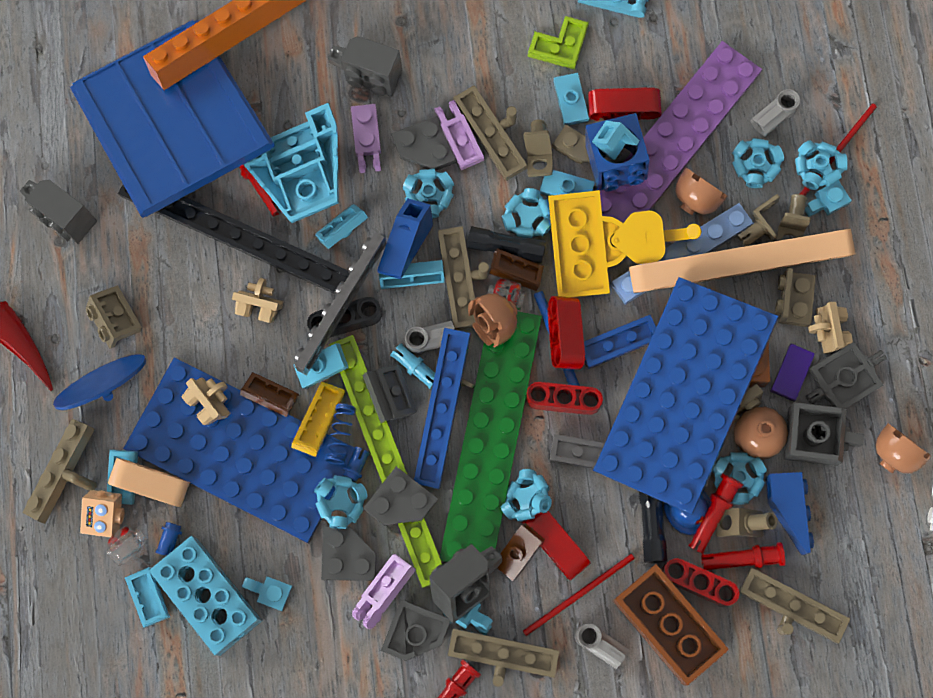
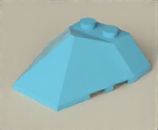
M329 103L305 112L307 122L271 137L275 147L243 164L291 223L339 203L338 126Z

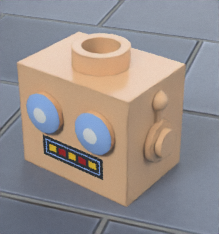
M90 490L82 498L80 533L113 537L120 529V524L124 520L125 511L124 508H121L122 494Z

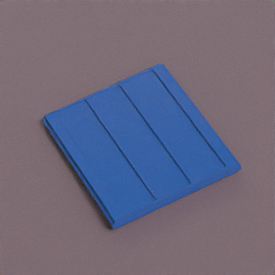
M191 20L73 82L72 86H70L142 218L155 213L275 147L272 139L220 56L166 90H163L151 76L143 56L196 24L198 20Z

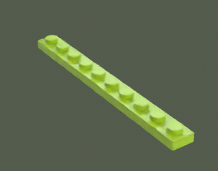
M354 335L330 343V346L335 343L341 345L349 368L341 371L340 374L351 403L356 408L357 419L382 483L396 466L407 474L387 421L380 423L362 376L367 372ZM425 519L419 522L398 523L422 588L430 586L429 576L437 566L442 565Z

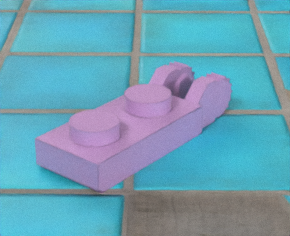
M453 100L449 102V109L454 116L453 119L447 121L444 111L440 106L435 108V113L440 120L441 128L460 169L464 170L484 161V156L464 114L461 115L456 102Z
M376 104L351 106L356 157H358L360 173H366L364 156L373 155V167L375 171H381L379 155L381 154Z
M394 553L362 594L361 600L353 610V618L358 621L363 619L364 627L369 630L372 629L381 620L382 613L389 607L416 569Z

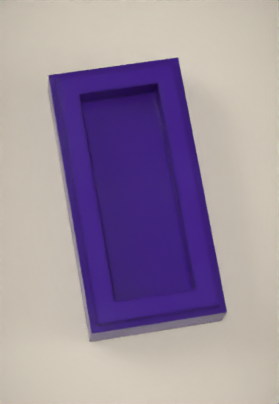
M790 343L770 392L795 402L815 353Z

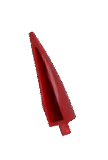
M7 301L0 302V343L20 358L44 385L52 391L53 386L47 368L32 337Z

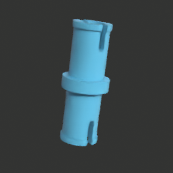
M400 343L396 349L403 356L397 351H393L390 356L403 365L410 376H416L431 389L433 382L427 376L434 380L435 372L423 363L424 359L421 357L417 358Z

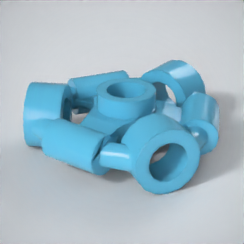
M752 138V141L745 142L741 140L732 152L734 155V162L732 164L738 178L742 177L749 188H762L765 183L772 182L780 173V166L782 161H784L781 147L769 144L768 140ZM750 147L753 150L752 155L747 160H742L741 157ZM766 150H768L770 160L773 164H770L767 161L764 153ZM750 170H756L762 172L763 175L754 173L748 174V172Z
M808 140L798 149L799 154L795 159L797 175H801L803 179L802 184L811 190H817L823 185L828 187L841 179V174L847 171V155L840 153L836 150L837 147L823 141L821 144L813 143L811 140ZM816 150L819 151V154L809 160L806 159L813 155ZM835 156L836 170H833L829 163V158ZM809 171L817 172L821 174L823 178H821L818 174Z
M435 169L419 170L417 174H409L403 184V190L406 194L405 200L409 198L423 203L436 201L438 205L431 204L432 219L437 218L443 209L448 208L454 196L452 193L454 182L446 171L441 173L436 172ZM438 178L445 191L441 192L435 186L434 180ZM419 179L422 181V187L417 194H414L413 192Z
M526 188L521 194H515L505 205L506 210L501 217L507 232L511 231L517 234V237L533 238L534 236L544 237L550 231L548 199L544 200L539 190ZM522 200L529 203H538V205L527 206L523 204ZM511 213L518 214L521 220L520 226L516 227ZM539 217H543L544 219L534 230L532 227L533 223Z
M730 452L729 456L719 457L712 470L715 477V482L713 483L716 488L719 487L722 481L720 476L728 463H731L733 469L729 476L743 483V487L748 490V493H736L732 500L733 505L749 504V501L754 496L758 497L765 485L763 479L764 474L767 472L762 460L759 457L748 456L744 452ZM747 463H749L752 472L757 476L756 478H752L745 468Z
M522 469L519 471L518 479L515 482L512 481L509 485L505 503L500 508L510 520L517 519L520 522L534 519L536 514L540 512L546 513L550 509L552 500L548 496L550 488L542 475H537L536 471L531 469ZM521 485H525V486H529V487L521 488ZM514 499H517L518 502H519V505H520V509H519V510H518L517 507L512 503V501H513Z
M334 475L331 479L324 478L314 490L318 501L315 504L321 518H325L329 523V527L334 529H347L349 524L352 522L356 523L364 511V500L368 497L363 484H357L349 477ZM334 486L335 492L329 500L324 499ZM349 488H350L351 497H352V499L356 502L355 504L352 503L351 500L349 499V496H348V493H347V490H348ZM339 510L345 512L347 517L332 516V512Z

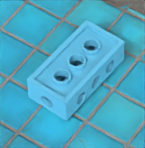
M190 536L149 570L165 593L216 656H221L262 622V619L201 542L193 536ZM192 568L194 570V577L191 581L187 582L185 580V573ZM209 589L211 597L209 601L203 603L201 594L204 590ZM221 610H226L227 620L220 624L217 620L218 613Z

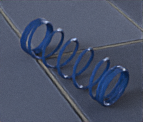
M339 403L335 406L338 413L334 414V418L339 422L331 425L336 432L330 434V439L335 443L327 446L333 453L326 454L325 460L332 464L343 465L346 461L345 458L334 455H347L338 453L330 449L329 446L334 444L349 446V444L338 442L331 436L334 434L351 435L350 433L335 429L334 425L346 424L352 426V423L337 419L336 415H355L356 408L349 404Z

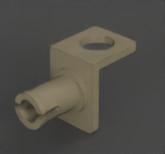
M540 119L532 121L531 132L524 133L528 156V177L553 174V151L549 131L546 130V122ZM544 161L547 163L544 169L536 170L533 168L536 162Z
M778 194L753 210L755 223L737 234L739 240L743 241L742 244L744 246H749L763 235L768 236L772 242L776 241L777 235L761 214L779 202L780 196Z
M800 194L791 196L789 213H785L779 223L776 241L782 240L785 235H792L794 238L803 237L804 231L811 221L810 217L804 216L808 199L806 196Z
M744 508L726 509L716 528V536L740 535L762 538L763 530H773L777 527V517L771 512L763 514L762 511ZM729 515L732 519V525L728 530H725L722 524L723 519Z

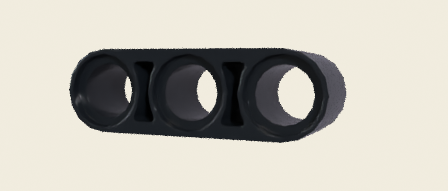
M364 297L352 301L344 313L350 314L351 320L347 323L339 322L330 338L377 324L382 317L379 302L372 297ZM372 306L376 308V312L372 316H365L363 314L364 309ZM323 310L316 311L308 317L307 326L310 331L316 322L323 319L321 317Z

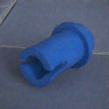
M354 447L347 467L342 469L344 471L343 476L351 478L353 482H357L358 478H362V469L370 455L367 450H364L360 459H358L362 450L360 447Z
M166 522L165 526L161 527L163 533L156 553L165 556L174 550L179 534L182 535L180 531L182 526Z

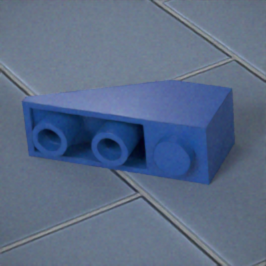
M407 198L394 221L377 269L378 273L397 279L403 277L433 227L430 204Z
M802 472L769 474L765 477L768 505L801 555L811 553L810 548L814 546L812 532H808L807 521L811 520V511L809 505L805 503V495L808 494L807 480L803 479Z

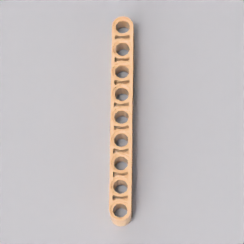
M851 229L646 263L629 267L633 293L674 287L678 277L698 283L855 255L856 252Z

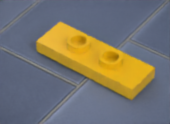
M321 381L295 435L291 448L315 457L317 456L332 424L334 414L337 413L335 406L342 402L346 390Z

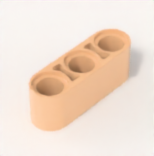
M116 458L107 482L117 488L177 507L182 506L190 482L177 476L121 458Z

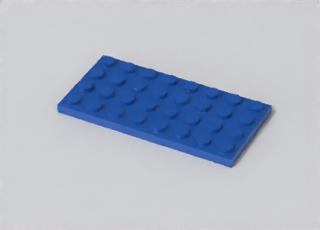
M678 277L593 471L693 515L779 317Z
M174 357L123 449L126 451H138V457L190 482L194 486L309 544L322 519L315 504L318 501L314 490L324 478L331 479L334 475L343 476L344 471L342 469L347 467L354 447L341 444L329 446L330 449L347 455H334L345 458L346 461L343 465L332 464L325 460L326 454L333 453L327 446L335 443L330 439L329 434H326L316 457L291 448L302 421L289 414L285 417L241 396V390L227 383V389L223 392L227 400L223 404L231 414L226 419H217L210 425H203L197 418V414L204 408L203 405L198 402L195 406H189L182 398V395L188 388L186 382L191 378H194V380L204 378L205 381L212 378L216 384L223 381ZM331 436L334 440H336V441H338V442H341V443H345V442H343V441H341V440H339V439H337V438ZM334 486L324 499L329 500L335 492Z

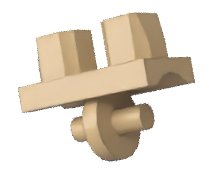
M260 278L257 284L248 283L247 290L254 291L255 294L239 290L238 292H233L232 300L236 301V315L251 316L252 307L255 305L261 307L258 320L268 323L274 321L277 311L283 308L284 301L264 296V294L272 296L274 289L266 287L267 281L263 278Z
M828 302L827 305L817 308L816 316H814L815 325L808 327L809 333L817 334L818 342H822L824 354L833 353L853 342L851 333L849 331H842L840 323L847 321V308L837 307L836 302Z
M191 378L186 382L188 388L182 395V398L189 406H195L198 402L203 405L204 408L197 414V418L203 425H210L217 419H226L231 414L223 404L227 400L223 393L227 389L225 382L216 384L212 378L208 381H205L204 378L197 380Z

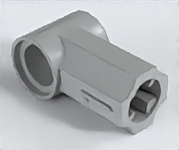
M791 89L781 91L775 100L751 119L754 129L765 137L784 120L792 117L800 103L798 93ZM781 101H789L792 104V107H784L781 104Z
M452 321L423 328L419 326L412 327L406 332L405 347L414 355H421L425 351L440 348L444 328L455 330ZM418 336L424 342L419 346H415L410 343V339Z
M582 624L575 631V640L579 646L584 647L614 669L618 668L627 655L628 648L601 631L594 624ZM586 628L592 629L595 634L594 640L589 644H586L581 638V634Z

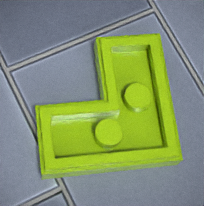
M565 16L559 37L535 31L528 51V57L575 70L589 22Z

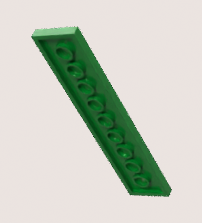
M517 311V327L510 339L497 347H494V344L490 346L485 343L483 344L440 552L441 562L447 563L458 550L465 549L471 544L479 552L491 546L496 550L503 515L500 506L506 500L542 319L540 315Z

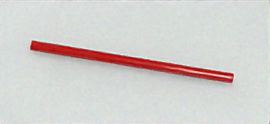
M874 103L870 105L837 146L836 150L840 153L877 108ZM835 156L829 158L830 165L835 160ZM804 187L799 194L806 196L811 189Z
M632 554L625 557L523 630V633L528 636L629 564L635 557Z

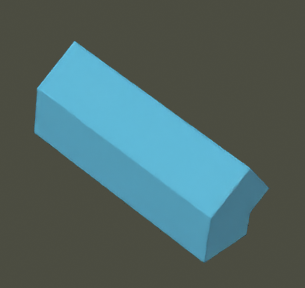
M443 261L410 263L401 279L379 273L381 289L445 283Z

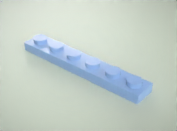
M738 203L702 225V232L699 238L676 241L665 248V254L659 261L710 253L754 223L741 204ZM630 271L611 282L612 287L625 305L645 293H633Z

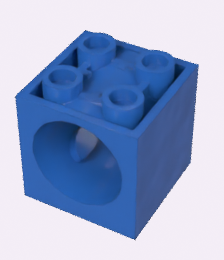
M636 113L586 125L585 146L597 190L610 192L622 185L629 184L634 186L647 180L650 159ZM605 121L621 122L640 140L637 146L625 144L623 147L633 154L629 161L624 163L607 161L601 155L603 152L592 142Z

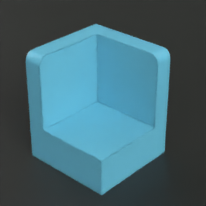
M605 121L592 142L606 156L615 160L625 144L637 146L640 140L621 122Z

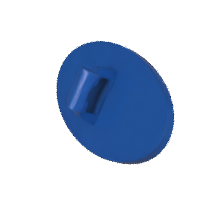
M141 354L126 356L93 370L64 389L53 402L54 407L57 410H68L103 397L105 401H111L113 399L112 391L134 377L145 366V356Z

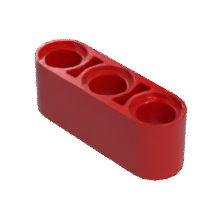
M658 88L595 89L588 93L589 118L591 120L599 121L600 118L609 120L634 113L637 114L638 120H650L659 118L662 115L661 91Z
M551 296L548 302V324L552 365L555 368L580 370L585 362L580 301L578 298Z
M534 382L528 387L526 400L528 405L536 410L593 415L600 410L603 395L597 388ZM535 390H540L545 394V399L535 401L532 399L531 393ZM561 393H567L571 397V402L561 404L557 396ZM594 396L597 400V405L594 407L585 405L583 402L584 397Z
M549 511L536 514L534 519L521 521L522 524L526 523L545 539L541 548L570 581L591 564L586 555Z
M675 558L665 563L662 567L663 573L676 587L718 606L732 605L739 598V588L736 584L687 561ZM672 564L678 565L682 570L681 577L678 579L672 578L669 574L668 569ZM700 575L706 579L707 585L704 590H699L695 587L693 582L695 576ZM722 586L729 588L732 595L729 601H724L719 596V589Z

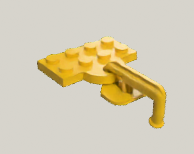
M600 190L548 196L558 296L562 297L610 294L607 268L618 265L626 256L636 264L658 262L665 254V242L697 239L702 232L701 227L697 224H690L687 228L663 230L662 218L654 211L634 212L630 214L624 223L613 217L602 216Z

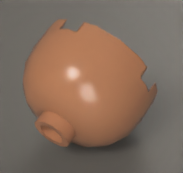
M688 168L684 169L676 182V196L682 202L680 208L691 215L694 212L702 215L711 214L728 197Z
M485 294L471 300L468 304L469 316L474 315L476 321L472 326L486 345L494 344V347H497L511 338L517 327V308L513 302L508 301L499 294Z
M754 407L744 412L734 428L736 445L744 453H747L748 456L759 457L761 460L777 455L785 446L788 437L787 423L783 416L776 410L768 407Z
M887 423L877 437L876 451L883 459L879 464L891 473L895 470L904 474L913 473L922 468L931 458L928 452L921 449L915 442L889 423Z

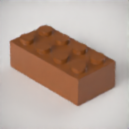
M657 564L652 566L612 600L683 686H688L729 650Z

